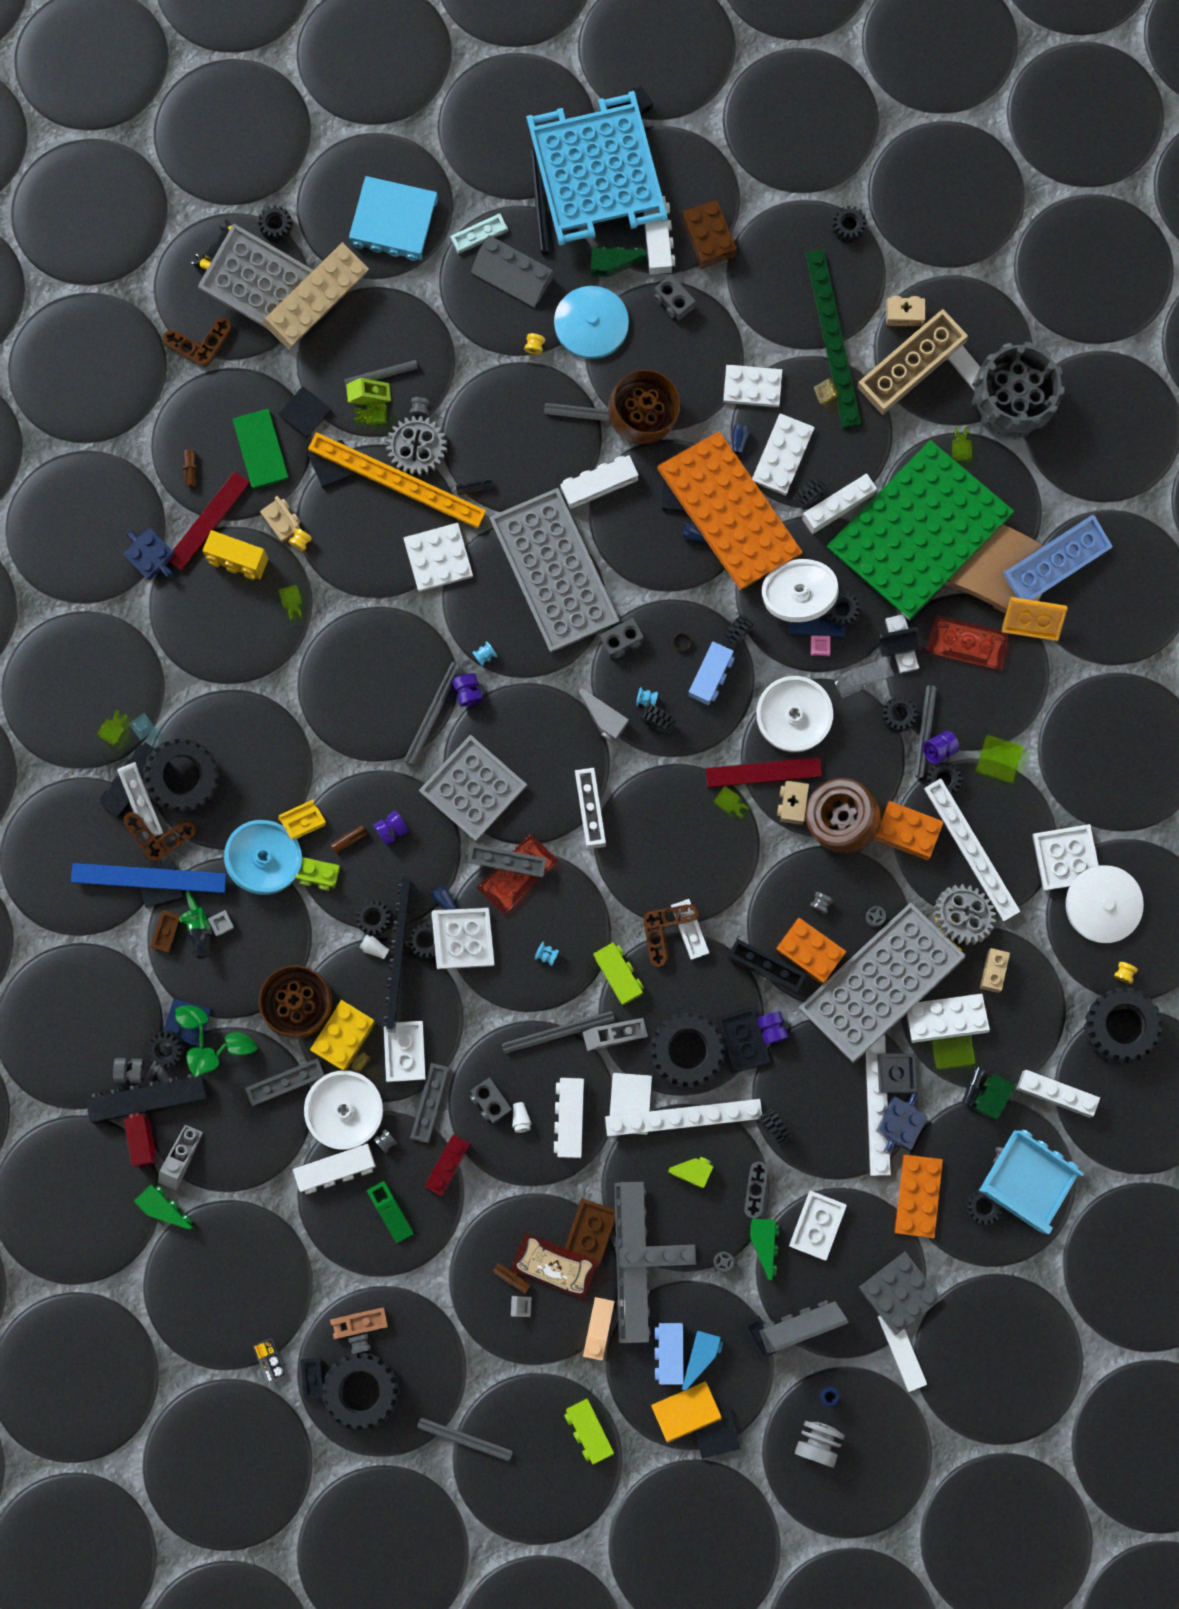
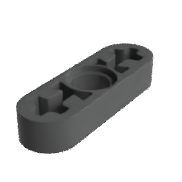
M761 1161L753 1163L749 1172L744 1212L751 1219L758 1218L763 1210L768 1168ZM758 1165H761V1169L764 1170V1173H761L759 1178L764 1179L763 1183L751 1181L752 1177L756 1179L757 1173L753 1169L757 1168ZM754 1184H758L762 1188V1192L758 1196H754L750 1191L751 1186ZM749 1197L761 1199L760 1203L756 1201V1208L759 1209V1212H755L754 1215H751V1211H748V1207H752L753 1201H749Z

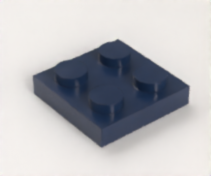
M173 999L164 1030H168V1032L172 1030L174 1035L177 1033L180 1035L178 1038L183 1039V1042L200 1047L199 1028L186 1029L180 1026L175 1019V1009L185 1005L195 1006L206 1013L208 1020L212 1010ZM207 1022L206 1024H203V1025H202V1026H203V1036H204V1033H205V1030H206V1027H207L208 1022Z

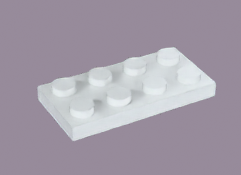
M779 414L752 480L757 485L786 496L814 431V427Z
M982 994L918 1002L906 1013L912 1043L988 1033L990 1030Z

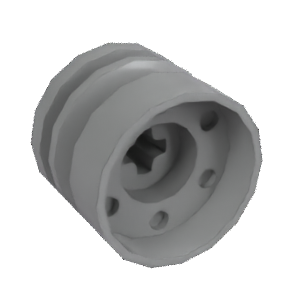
M805 1421L804 1426L812 1428V1431L808 1433L802 1430L801 1434L809 1439L808 1442L798 1441L794 1454L834 1468L838 1455L830 1449L831 1446L841 1448V1444L833 1442L834 1437L843 1440L845 1435L828 1425Z

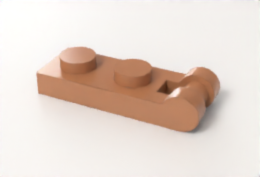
M384 1307L330 1319L331 1326L333 1325L334 1339L388 1327ZM346 1322L347 1330L342 1331L341 1323Z

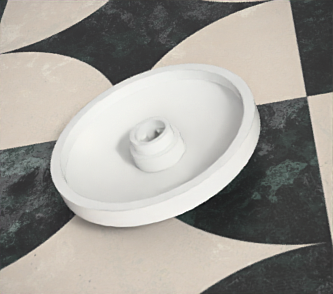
M809 559L792 560L784 563L767 575L762 586V597L765 607L775 617L789 622H806L824 615L833 607L838 597V582L833 571L823 563Z
M788 676L776 680L764 690L758 701L756 719L760 732L771 745L787 752H802L814 748L826 737L833 721V707L828 694L818 683L801 676Z
M1096 866L1085 870L1074 879L1066 897V912L1073 928L1084 938L1098 943H1112L1124 939L1135 930L1143 913V896L1139 885L1126 871L1113 866Z
M336 1071L323 1076L312 1086L305 1100L304 1116L310 1132L319 1142L330 1148L348 1150L365 1144L375 1135L382 1121L383 1103L377 1088L369 1079L352 1071Z

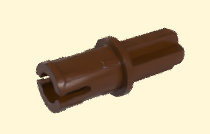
M186 449L183 451L184 466L182 467L184 470V484L186 487H195L197 466H195V450Z
M361 825L348 834L344 833L343 837L330 843L334 852L338 854V852L350 845L353 846V843L365 837L367 831Z
M498 1263L493 1270L496 1275L508 1282V1286L515 1287L522 1294H525L531 1285L518 1276L517 1272L513 1273L501 1263Z

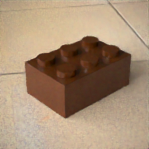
M717 200L682 211V222L701 269L736 257V246Z

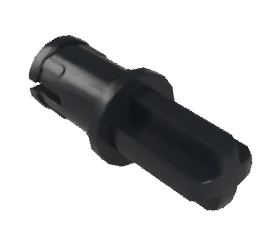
M977 1067L974 1068L971 1079L966 1084L968 1087L962 1099L964 1105L973 1106L978 1091H981L980 1086L986 1074L985 1070Z

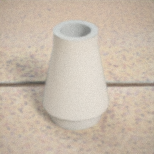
M366 935L359 947L363 950L362 952L382 959L385 958L389 951L373 935Z
M524 1103L513 1104L512 1128H515L516 1133L529 1131L532 1124Z

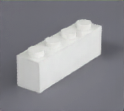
M662 196L666 213L670 214L669 202L666 203L665 196ZM658 208L643 213L644 216H647L660 212ZM659 220L645 224L649 275L672 273V266H675V256L671 255L670 249H673V237H669V231H672L671 220L663 222Z
M629 455L626 457L619 456L610 464L603 463L591 472L590 470L582 472L577 478L565 479L560 484V488L569 509H572L638 481V473Z
M866 473L804 512L802 520L810 532L814 534L876 494L877 488Z
M594 768L575 770L586 848L606 847Z
M1028 1070L1022 1072L1016 1088L1020 1092L1089 1118L1094 1116L1100 1097Z
M560 1078V1083H556V1094H560L559 1102L555 1104V1114H559V1122H555V1134H558V1141H554V1153H558V1158L581 1159L584 1079Z
M365 1144L295 1168L293 1172L299 1191L301 1193L305 1192L307 1195L316 1192L317 1187L323 1185L324 1188L334 1186L337 1180L342 1179L345 1182L354 1179L353 1175L361 1173L363 1176L372 1173V1169L376 1168L370 1146Z

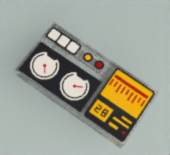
M272 1338L253 1346L267 1383L287 1375Z

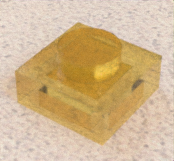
M828 378L814 387L820 404L825 405L839 396L832 379Z
M364 1052L362 1055L357 1054L351 1062L353 1064L351 1068L355 1072L360 1073L371 1058Z

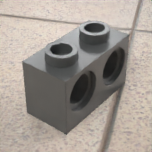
M672 274L654 288L655 300L660 305L663 304L667 308L666 311L669 316L675 317L678 321L695 308L696 301ZM670 290L672 293L666 295L663 293V291ZM682 303L684 307L677 308L675 304Z
M631 618L600 634L599 640L609 658L615 657L616 659L625 654L624 651L640 647L644 637L635 620ZM628 632H633L636 634V637L628 639L625 635ZM615 640L619 643V646L612 648L609 646V643Z
M490 1077L470 1090L473 1094L470 1096L471 1100L476 1106L480 1104L484 1110L481 1114L487 1123L491 1120L494 1124L512 1111ZM488 1089L490 1091L489 1097L481 1099L479 1097L480 1090ZM499 1105L501 1107L500 1113L492 1115L490 1113L491 1106Z

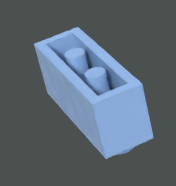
M712 642L689 690V697L707 705L711 701L716 700L719 693L716 689L719 684L723 685L727 676L724 672L727 667L731 668L735 658L732 657L733 650Z
M659 1323V1327H655V1340H659V1348H655V1360H659V1368H655V1380H659V1384H683V1323Z

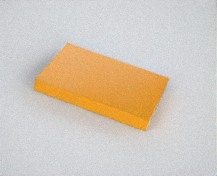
M1010 597L1002 632L1058 641L1066 616L1067 606Z
M706 1381L651 1405L667 1443L722 1419Z

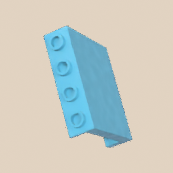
M365 176L349 235L350 244L359 249L363 247L369 248L377 253L381 251L387 252L394 257L400 255L412 261L422 260V251L434 206H437L438 202L437 192Z
M1014 1130L979 1191L1040 1233L1050 1234L1053 1227L1049 1224L1077 1176H1083L1084 1173L1078 1170L1080 1167L1075 1163L1066 1162L1062 1154L1047 1149L1048 1145L1046 1143L1034 1140L1030 1132Z

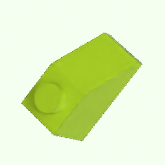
M359 378L346 384L349 403L368 405L391 401L389 383Z
M700 1157L699 1160L695 1158L669 1168L667 1173L703 1189L713 1166L710 1165L711 1161Z

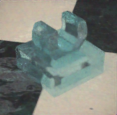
M145 713L129 723L140 740L156 730Z

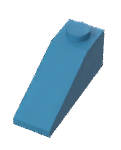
M697 1331L682 1390H687L716 1357V1353H721L723 1342H720L721 1337Z

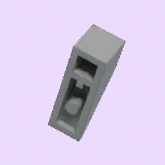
M581 688L579 695L599 731L602 733L601 736L608 741L612 739L616 742L629 724V719Z
M643 1018L593 1027L583 1032L587 1051L648 1037Z

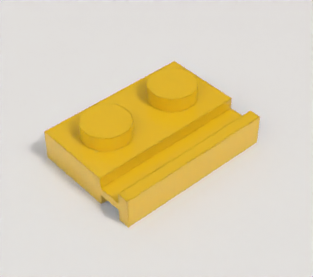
M313 800L280 814L278 817L291 841L326 825V821Z

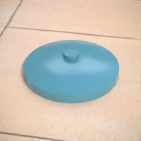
M598 286L581 287L567 294L559 303L554 319L555 332L561 345L571 354L585 359L603 358L616 351L626 338L629 324L628 313L622 300L610 290Z
M254 820L238 827L229 837L224 850V863L231 879L242 889L260 895L274 894L287 888L295 880L302 862L301 849L297 839L291 841L282 825L268 820Z

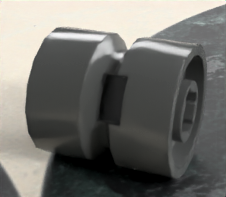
M115 1058L113 1065L114 1083H126L127 1081H130L131 1084L143 1083L145 1073L144 1059L132 1058L131 1061H128L127 1058Z

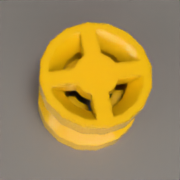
M528 334L526 338L528 342L524 350L535 355L542 354V344H544L545 338L538 334Z
M296 529L294 537L290 538L288 542L295 548L305 551L307 548L306 544L312 540V537L306 532Z
M1119 962V970L1115 972L1114 977L1122 982L1132 984V977L1137 973L1138 969L1128 963Z

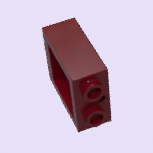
M140 1113L130 1114L128 1119H124L132 1166L142 1168L158 1164L150 1118Z

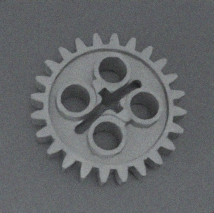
M412 416V421L405 418L404 424L398 421L399 428L393 426L392 428L395 433L389 432L388 434L391 439L386 440L387 444L391 445L386 447V450L391 452L388 454V458H394L391 461L392 465L398 464L397 470L404 468L403 472L407 473L410 471L411 476L415 472H418V475L421 476L422 471L429 474V468L435 471L434 465L440 466L441 462L439 459H445L442 453L447 452V448L443 447L447 445V441L442 440L445 438V433H440L442 431L441 427L436 428L435 421L430 424L429 418L423 421L422 416L418 420ZM420 430L421 432L419 435V446L417 447V457L416 461H413L415 454L414 446H416L417 431ZM406 433L414 434L410 439L404 437ZM429 435L432 437V439L430 441H424L423 437ZM406 450L411 452L407 457L401 455ZM423 453L429 454V457L427 459H421L420 455Z
M963 884L959 889L954 885L952 889L948 887L936 900L937 904L933 908L936 912L933 916L938 919L935 924L942 925L939 931L945 930V937L950 934L951 941L956 938L958 939V944L964 940L966 945L970 942L975 945L978 941L982 942L984 938H987L994 929L992 925L996 922L993 919L996 913L991 912L994 906L988 905L990 899L985 900L983 898L985 893L978 894V888L972 891L971 885L967 889H965Z

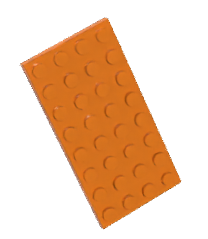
M720 431L658 465V471L739 590L751 585L788 561H792L803 553Z

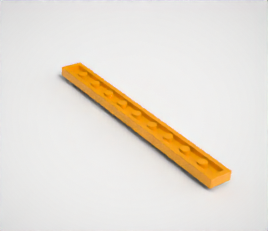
M317 432L308 447V451L477 529L486 514V510Z

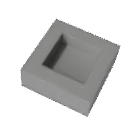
M226 910L208 918L217 937L234 929Z
M512 1296L511 1316L531 1317L532 1297Z

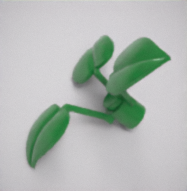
M189 1005L180 1006L175 1009V1019L180 1026L186 1029L199 1028L200 1048L190 1049L186 1056L189 1069L195 1078L215 1070L219 1065L218 1057L225 1048H227L230 1054L236 1056L248 1055L258 1049V1045L249 1036L241 1032L227 1034L225 1037L226 1044H223L217 1053H214V1050L211 1048L203 1049L202 1025L208 1022L206 1013L198 1007Z

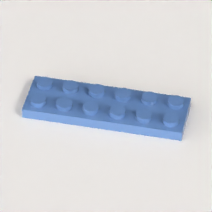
M1091 515L1003 572V575L1017 598L1032 600L1113 546L1096 517Z

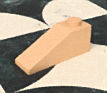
M595 1297L583 1357L603 1361L614 1301Z

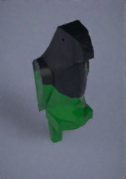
M187 891L185 895L190 910L182 914L179 920L187 926L188 934L194 945L192 953L196 958L204 959L210 955V937L213 930L202 908L197 906L190 891Z

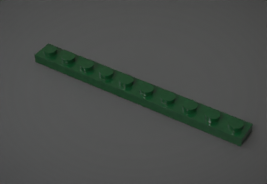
M824 249L806 252V262L842 429L861 426Z

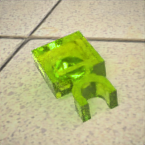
M385 403L367 404V410L354 408L356 413H361L359 417H354L355 422L366 420L368 425L386 424L387 405Z
M958 427L954 429L957 440H952L953 460L972 459L971 440H966L965 438L968 433V427L964 428V434L958 433Z
M293 585L279 589L283 608H289L290 620H293V612H298L299 617L302 618L301 611L297 608V605L302 604L298 586Z
M119 710L115 711L112 721L106 719L97 733V737L112 745H115L124 731V727L120 725L125 723L128 718L126 714L122 719L117 718Z
M726 786L713 802L727 813H730L733 809L741 819L744 815L739 813V809L749 810V807L745 804L738 803L740 797Z

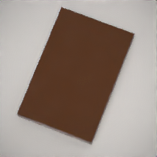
M581 1198L562 1255L579 1261L588 1260L592 1265L600 1267L615 1224V1209Z

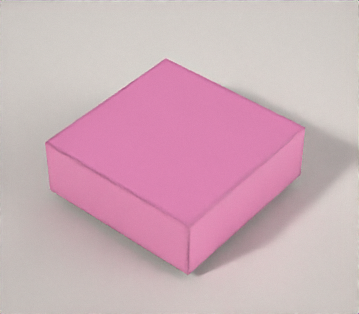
M811 636V656H830V636Z

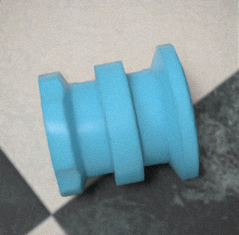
M487 641L485 642L486 646H481L477 652H472L481 666L484 665V662H489L491 657H498Z
M640 687L636 706L643 704L646 707L649 704L655 707L658 692L651 693V690L643 691L642 687Z
M542 942L535 955V960L540 958L542 962H548L552 966L559 950H553L551 946L546 947L544 942Z

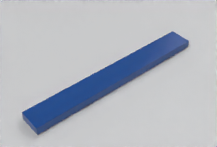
M73 863L71 883L212 893H225L227 880L226 873Z

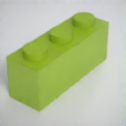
M613 942L595 952L593 956L623 1006L641 996L644 987L639 979L635 980L632 973L634 970L629 961L625 963L622 958L624 952L619 945L615 946Z
M588 1398L566 1409L567 1414L564 1416L569 1426L574 1425L576 1432L573 1434L578 1444L582 1442L585 1448L582 1453L587 1462L591 1461L592 1464H595L614 1454Z

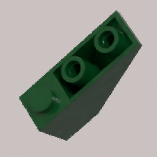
M604 246L592 248L591 276L610 277L647 260L648 250L642 248L629 250L623 247L607 249Z

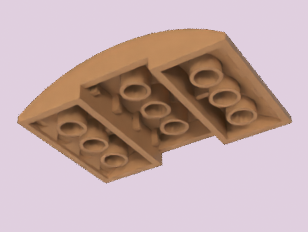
M1002 525L945 585L979 598L1006 614L1010 597H1017L1005 579L1003 572L1042 548L1043 545L1006 525ZM1041 594L1032 600L1039 601Z

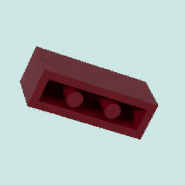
M452 1134L424 1187L443 1197L471 1144Z

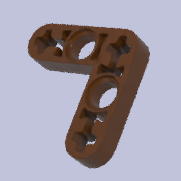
M227 318L217 319L200 345L175 330L166 331L163 335V341L169 349L201 367H206L211 364L230 335L232 326ZM226 324L227 329H222L220 332L219 325ZM173 336H175L176 341L180 343L179 347L178 344L174 341H171L169 343L168 338H172ZM211 338L218 339V344L212 347L208 345V341ZM186 344L193 346L192 351L189 353L183 351V346ZM206 353L207 360L203 359L201 361L199 356H204Z
M129 812L124 816L126 828L146 856L152 861L160 860L195 834L193 823L182 821L156 839L138 813ZM129 817H132V818H136V817H137V818H138V819H136L137 825H138L139 827H140L141 825H143L144 827L138 828V829L136 830V828L134 827V825H133L132 823L129 824V825L127 824V823H129V819H128V818H129ZM183 826H191V828L189 829L190 833L187 834L186 832H184L180 835L183 839L179 840L177 834L174 832L178 831V833H181L183 831ZM145 831L149 834L147 841H140L138 839L140 832ZM168 836H174L176 842L174 845L168 846L165 844V839ZM151 843L154 849L159 848L158 855H150L151 849L149 848V846H147L146 848H144L143 846H146Z
M686 904L650 911L645 914L643 922L649 958L654 966L663 967L669 961L664 927L696 921L699 917V910L696 906ZM688 908L694 911L691 918L689 916H681L680 914L688 912ZM670 911L676 914V919L673 922L667 920V914ZM652 915L653 917L657 918L662 917L663 921H655L654 925L653 923H649V919L652 918ZM656 933L661 937V941L657 945L652 943V936ZM662 947V950H659V954L664 957L661 963L655 960V957H658V950L653 951V948Z

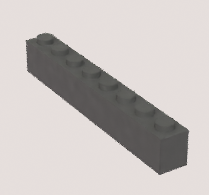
M644 1182L614 1183L619 1343L649 1342L651 1331L648 1326V1318L650 1316V1309L647 1303V1298L649 1297V1288L647 1286L648 1267L620 1268L619 1248L647 1247L645 1242L647 1237V1227L645 1226L647 1210L644 1206L646 1189Z

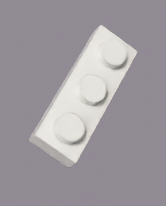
M903 614L885 619L888 633L908 629ZM915 652L895 655L900 674L919 669Z
M687 899L673 904L671 907L691 904V902ZM688 908V912L680 914L681 916H689L691 918L694 911ZM697 920L678 924L691 960L709 954Z

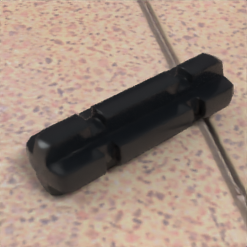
M488 478L483 479L484 481L467 482L465 485L463 483L457 484V494L463 495L465 492L469 494L483 491L482 489H492V480Z

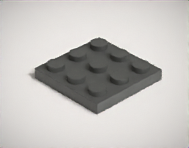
M906 1252L900 1254L858 1287L894 1336L942 1300Z

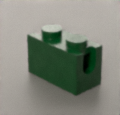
M996 1074L992 1077L988 1076L983 1085L985 1087L983 1094L979 1093L974 1101L976 1105L974 1110L996 1121L1016 1085Z

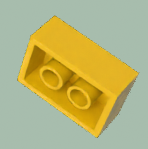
M212 530L203 548V553L210 565L215 567L221 565L226 567L227 571L235 574L237 572L243 573L246 578L251 580L255 578L261 579L268 562L264 549Z
M341 1000L310 1050L342 1071H346L376 1022Z

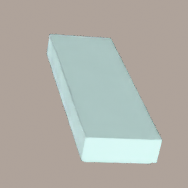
M499 213L451 235L450 239L457 253L460 254L484 243L488 235L495 238L508 232V228Z

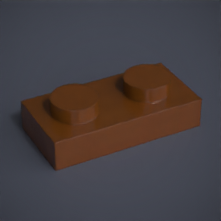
M162 910L150 946L151 948L170 953L180 923V915Z

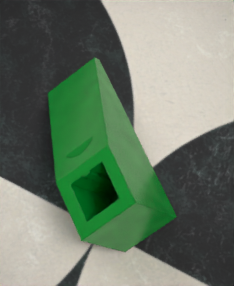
M385 1181L367 1190L396 1243L414 1234Z
M151 1184L134 1200L148 1216L190 1230L194 1229L191 1225L193 1221L186 1214L182 1215L178 1211L180 1207L172 1199L169 1201L164 1196L166 1192L159 1185L156 1187Z
M752 1218L750 1240L767 1279L772 1280V1276L776 1277L777 1265L773 1264L774 1256L777 1257L778 1245L774 1244L775 1236L778 1237L779 1225H776V1220Z

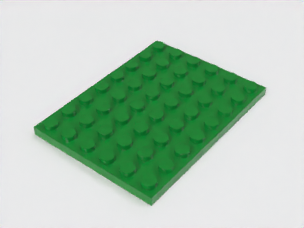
M930 440L827 545V549L907 619L911 620L1014 514V510Z

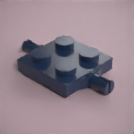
M150 527L139 537L132 530L128 531L129 533L126 536L133 543L123 555L149 581L159 572L170 578L173 572L167 567V564L176 553Z
M912 1093L908 1102L892 1097L876 1129V1132L883 1135L888 1141L883 1150L886 1154L891 1155L895 1145L901 1146L907 1151L912 1150L928 1117L914 1107L919 1098L918 1095Z

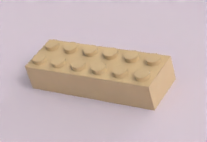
M342 242L264 319L262 324L290 350L366 275L369 268Z
M942 309L858 382V389L883 415L963 346L967 341L968 335Z

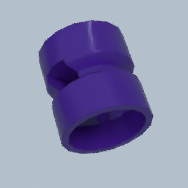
M475 673L461 675L452 680L455 691L459 692L457 698L460 707L471 706L483 700L481 690L477 688L479 683Z
M945 731L923 744V753L932 764H937L959 751V742L955 735L949 731Z
M396 810L387 815L386 820L381 819L373 825L386 846L395 841L396 836L401 837L409 832Z
M781 1011L757 1018L760 1029L764 1030L762 1037L765 1045L789 1038L786 1027L782 1026L784 1019Z

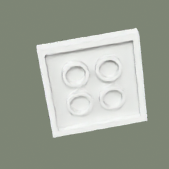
M458 523L404 537L418 592L473 577Z
M1090 824L1032 835L1043 891L1070 887L1079 874L1089 868L1099 866Z
M489 908L432 911L437 969L494 966Z

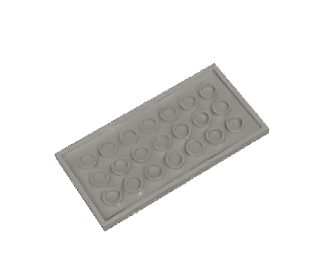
M558 488L489 517L550 653L620 623Z
M910 902L800 1005L799 1009L854 1063L966 957Z

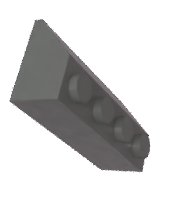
M488 235L479 249L471 270V274L534 309L553 279L552 269Z
M828 1300L818 1303V1308L811 1310L808 1307L800 1310V1315L793 1317L790 1314L782 1317V1322L775 1324L774 1321L763 1325L764 1329L759 1330L767 1353H772L848 1323V1320L836 1302L829 1303Z

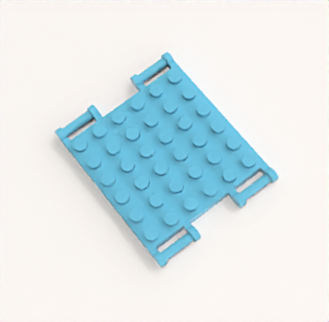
M634 91L628 92L627 95L606 100L604 98L598 99L600 111L565 119L563 108H559L557 111L533 117L532 115L526 116L559 246L565 245L566 242L587 237L590 239L595 238L593 224L628 216L631 229L646 223L668 220ZM626 102H630V103H631V104L625 105V106H620V107H616V108H612V109H608V110L606 109V107L613 106V105H617V104H622V103H626ZM559 118V121L539 126L534 125L536 123H541ZM659 208L660 213L635 218L634 214ZM586 225L588 229L567 235L562 233V231Z

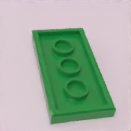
M269 409L233 418L252 489L288 480V474Z

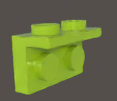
M302 857L301 867L298 874H296V879L300 881L299 884L311 886V884L318 885L319 889L329 891L330 888L335 889L340 866Z

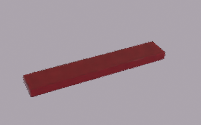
M234 471L173 549L176 554L169 560L170 564L182 572L207 540L210 531L215 530L250 485L248 480Z
M820 757L705 769L707 788L822 777Z

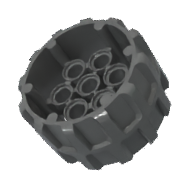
M1031 342L1015 346L1011 343L1004 344L999 351L987 356L972 383L974 387L972 406L978 409L983 425H990L999 431V435L1005 436L1008 433L1019 434V437H1026L1031 431L1037 428L1042 429L1046 426L1058 410L1059 403L1065 395V387L1061 386L1063 370L1061 366H1056L1048 350L1043 352L1033 347ZM1008 363L1010 366L1008 371L1000 370L997 373L994 372L997 365ZM1027 366L1033 368L1034 370L1028 372ZM1013 369H1019L1021 371V375L1015 374L1013 372ZM1031 377L1036 378V380L1038 381V383H1037V384H1033V383L1030 381V378H1031ZM997 378H1003L1005 384H1000ZM988 379L992 381V387L997 391L991 397L987 390L986 382ZM1043 383H1046L1048 389V400L1044 399L1043 391L1038 389ZM1014 387L1021 388L1022 393L1015 392ZM998 396L1005 397L1006 402L999 401ZM1030 396H1036L1039 402H1033ZM1014 405H1020L1023 411H1017ZM1006 407L1009 408L1008 411L1010 415L1004 413L1001 410L1005 409ZM1038 407L1042 408L1039 415L1027 418L1026 411L1028 408L1031 410Z

